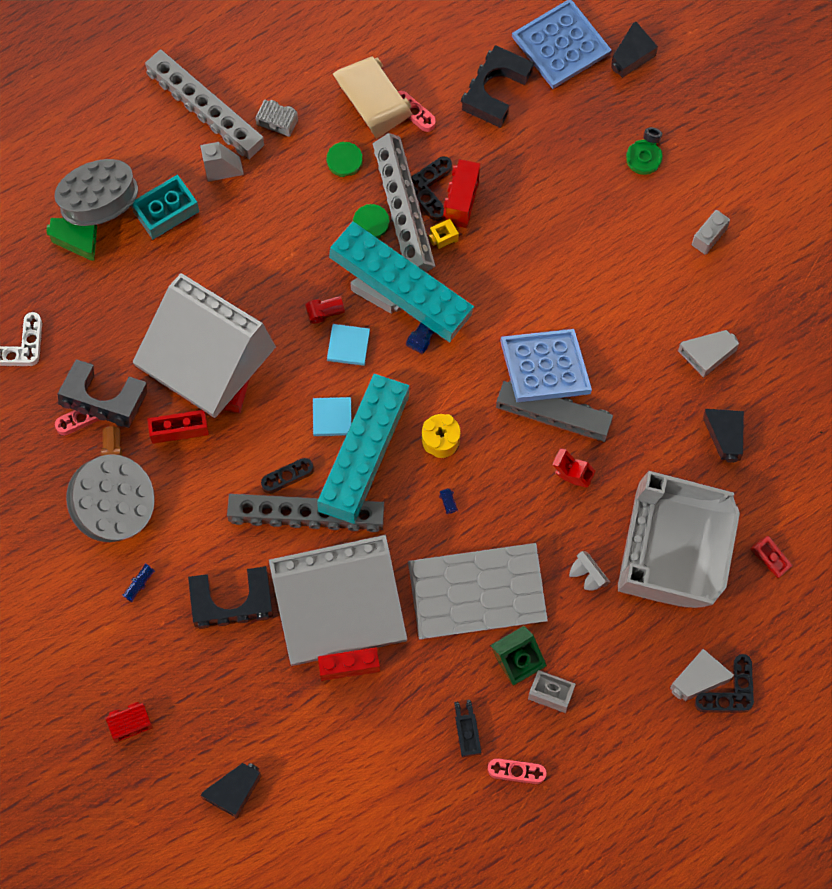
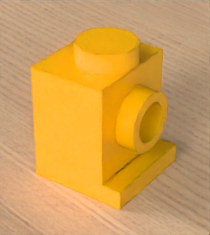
M448 219L430 228L429 240L433 246L437 245L438 249L450 243L458 242L459 233L451 219Z

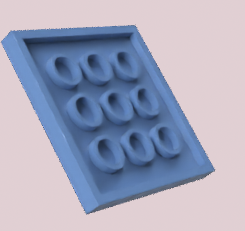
M572 0L563 2L512 33V38L530 61L534 62V66L552 89L599 62L612 52L611 48Z
M574 329L501 337L500 342L516 402L591 394L592 388Z

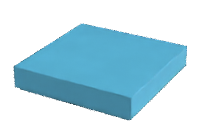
M333 324L327 361L365 366L370 329Z
M351 397L313 398V436L347 435L351 426Z

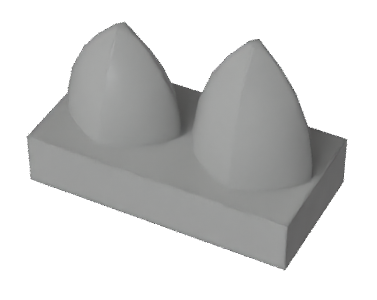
M582 551L577 555L578 559L573 563L569 576L578 577L589 572L590 574L584 583L585 590H596L600 587H606L611 583L588 552Z

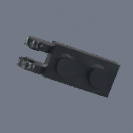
M466 700L468 715L461 716L459 702H454L461 757L481 755L476 717L473 714L471 700Z

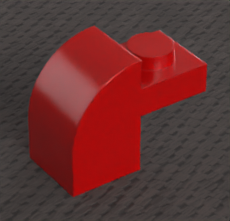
M561 448L552 464L557 469L555 472L557 476L574 485L586 488L589 487L596 472L588 462L574 459L566 449Z

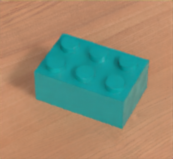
M178 174L135 199L131 205L134 214L152 240L199 212L196 199Z

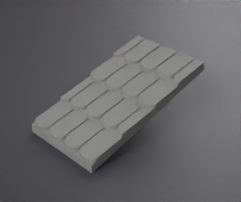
M536 543L408 561L419 639L548 621Z

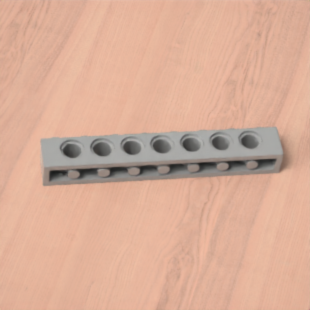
M160 49L145 62L146 73L151 79L155 78L164 90L168 89L177 101L181 100L187 110L196 113L201 122H206L210 125L211 130L215 134L219 133L228 145L232 144L241 156H246L250 159L264 146L262 135Z
M388 133L375 141L373 147L379 165L378 169L383 180V187L387 195V203L392 214L391 218L396 229V236L400 244V252L403 257L427 272L435 267L402 141L399 136Z

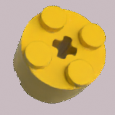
M449 414L434 415L423 424V447L426 452L438 458L451 456L460 443L459 424Z

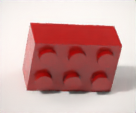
M459 159L458 164L453 166V178L449 182L448 198H445L443 216L446 217V220L451 219L454 226L468 228L480 181L481 163Z

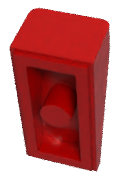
M769 536L762 537L750 548L777 578H780L793 566Z

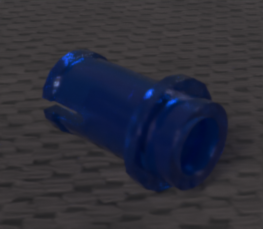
M450 488L441 490L439 498L443 501L446 514L458 511L453 498L454 492Z

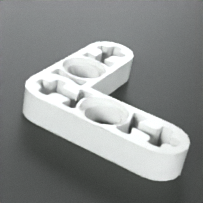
M30 312L24 317L22 347L0 346V356L3 358V360L0 358V366H34L38 363L42 332V320L39 314ZM33 318H35V320L37 321L34 322V330H32V326L30 324ZM35 335L37 339L33 343H28L27 337ZM29 348L32 349V354L35 356L31 357V360H28L26 357L30 354ZM14 352L16 353V358L8 360L6 359L7 354Z

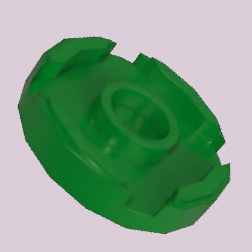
M638 140L630 145L626 154V162L629 168L641 175L657 171L663 159L660 147L656 146V143H650L646 140Z
M339 142L329 149L326 162L333 174L340 177L352 176L360 170L363 156L361 150L355 144Z
M367 204L360 207L353 217V222L376 238H380L385 234L390 225L389 215L386 210L375 204Z

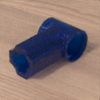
M420 323L416 331H412L409 335L406 346L420 354H424L434 331Z

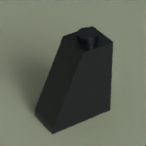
M636 21L632 24L612 57L611 67L622 78L654 58L657 54L658 46Z
M705 409L703 420L721 460H726L730 463L740 461L743 456L744 411Z
M241 763L204 790L200 796L203 800L238 818L261 778L259 768L251 763L248 765Z

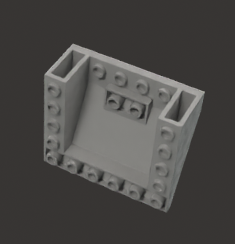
M180 273L168 287L137 351L133 364L216 418L276 346L263 323Z
M386 535L269 560L291 666L318 661V656L378 648L407 641Z

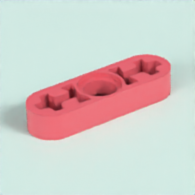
M398 91L402 99L407 98L412 106L410 109L417 108L419 110L418 114L411 115L408 119L422 131H432L435 128V117L407 92ZM424 120L427 122L430 120L431 123L424 124Z
M74 410L59 417L55 421V428L59 434L68 435L100 419L94 416L90 417L87 414L84 422H78L76 418L81 413ZM71 418H73V421H74V423H75L74 426H73V424H72V422H71V420H70ZM65 422L67 428L63 429L61 423Z
M493 759L488 765L489 775L496 779L540 784L546 778V769L540 764ZM499 764L500 768L506 769V765H509L508 776L504 775L505 771L499 770L498 774L494 773L495 771L491 767ZM514 766H519L522 768L523 774L515 777L512 775L511 769ZM526 767L529 768V772H535L536 769H539V773L543 774V776L535 779V775L528 774V778H524Z

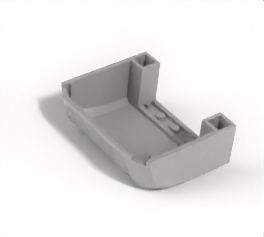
M648 471L639 482L636 491L618 581V591L682 607L697 608L713 605L727 587L740 515L733 497L734 493Z

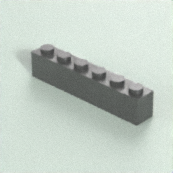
M503 381L496 402V408L603 442L606 440L613 415L606 410L598 411L592 409L587 404L579 405L573 403L568 398L516 402L511 381Z

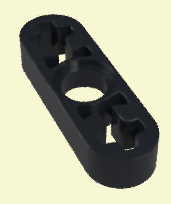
M301 458L265 475L261 480L263 491L271 494L309 477L314 470L312 461L308 458ZM305 464V466H308V471L301 469V465ZM295 467H296V470L298 471V474H299L298 476H296V472H295V470L293 469V468H295ZM290 471L293 477L290 480H284L282 474ZM276 476H279L281 484H279L278 481H276ZM268 480L274 482L273 487L266 486Z

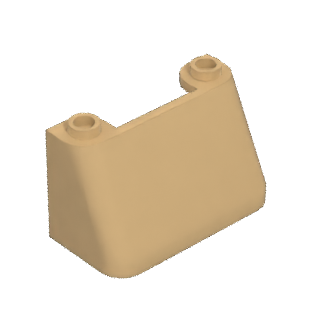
M371 56L337 70L333 73V76L371 129L375 138L378 139L412 115L410 111L412 106L407 98L402 99L381 69L383 64L379 58L374 59Z

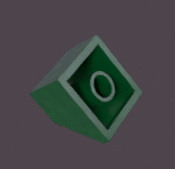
M525 626L490 645L498 663L513 686L547 666L534 635Z

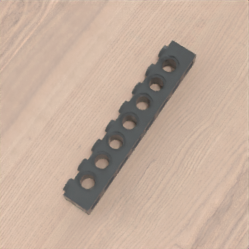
M229 494L227 518L229 522L236 525H241L245 522L255 526H261L263 523L274 527L289 525L293 528L309 526L312 529L328 527L331 530L348 528L350 531L367 529L369 532H378L383 530L384 502L364 501L355 524L332 516L322 518L320 516L321 513L318 512V498ZM248 507L253 509L249 514L243 512ZM269 508L272 512L269 515H265L262 513L263 510ZM284 510L292 511L288 516L282 515ZM303 511L311 512V514L308 517H303L301 515ZM361 514H367L369 518L367 520H361L359 516Z

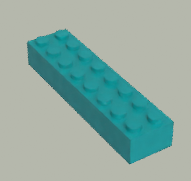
M353 221L330 247V259L448 342H451L472 316L474 309L472 304Z
M373 374L317 501L318 512L355 524L408 401V384Z

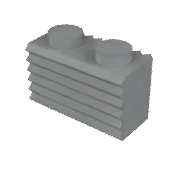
M265 99L255 117L256 125L290 137L298 121V113L290 106L283 107L274 100L267 101Z
M715 210L694 235L692 246L703 254H707L727 230L730 219L718 210Z

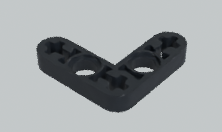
M446 156L439 157L411 176L412 182L415 185L418 184L420 191L418 193L417 188L414 187L418 204L433 221H441L444 218V205L429 187L451 172L452 161ZM441 163L444 165L447 164V168L441 167ZM427 172H432L435 175L432 179L424 177ZM424 195H428L431 197V200L429 202H423L421 201V197ZM433 204L436 211L440 210V214H434V209L432 207Z
M739 654L733 661L734 693H701L695 699L696 709L700 712L717 713L748 712L754 703L751 658L746 654ZM743 659L747 665L744 667V673L738 675L737 673L741 672V665L737 663ZM740 678H745L748 681L749 685L747 688L739 687L738 680ZM713 697L716 698L715 708H713V703H708L706 707L699 703L702 698H705L707 702H712ZM724 697L729 700L730 704L727 708L719 705L720 698ZM733 698H736L735 702H740L742 698H745V701L749 702V704L746 705V708L743 707V704H736L735 708H733Z

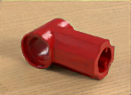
M341 296L324 301L315 299L305 304L309 321L312 324L323 322L327 317L345 313Z

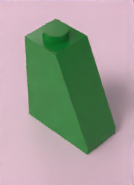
M50 218V224H47L46 231L52 243L91 261L95 260L97 225L79 226L67 222L64 218Z

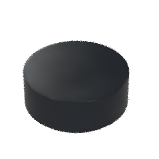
M649 127L645 129L643 138L650 143H659L662 138V132L657 128Z

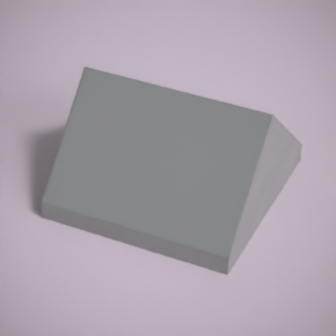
M538 670L530 689L528 700L566 713L576 684Z

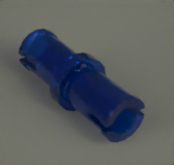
M144 564L137 576L131 579L132 583L122 596L127 598L128 601L133 602L139 591L145 588V583L155 570L150 568L149 565Z

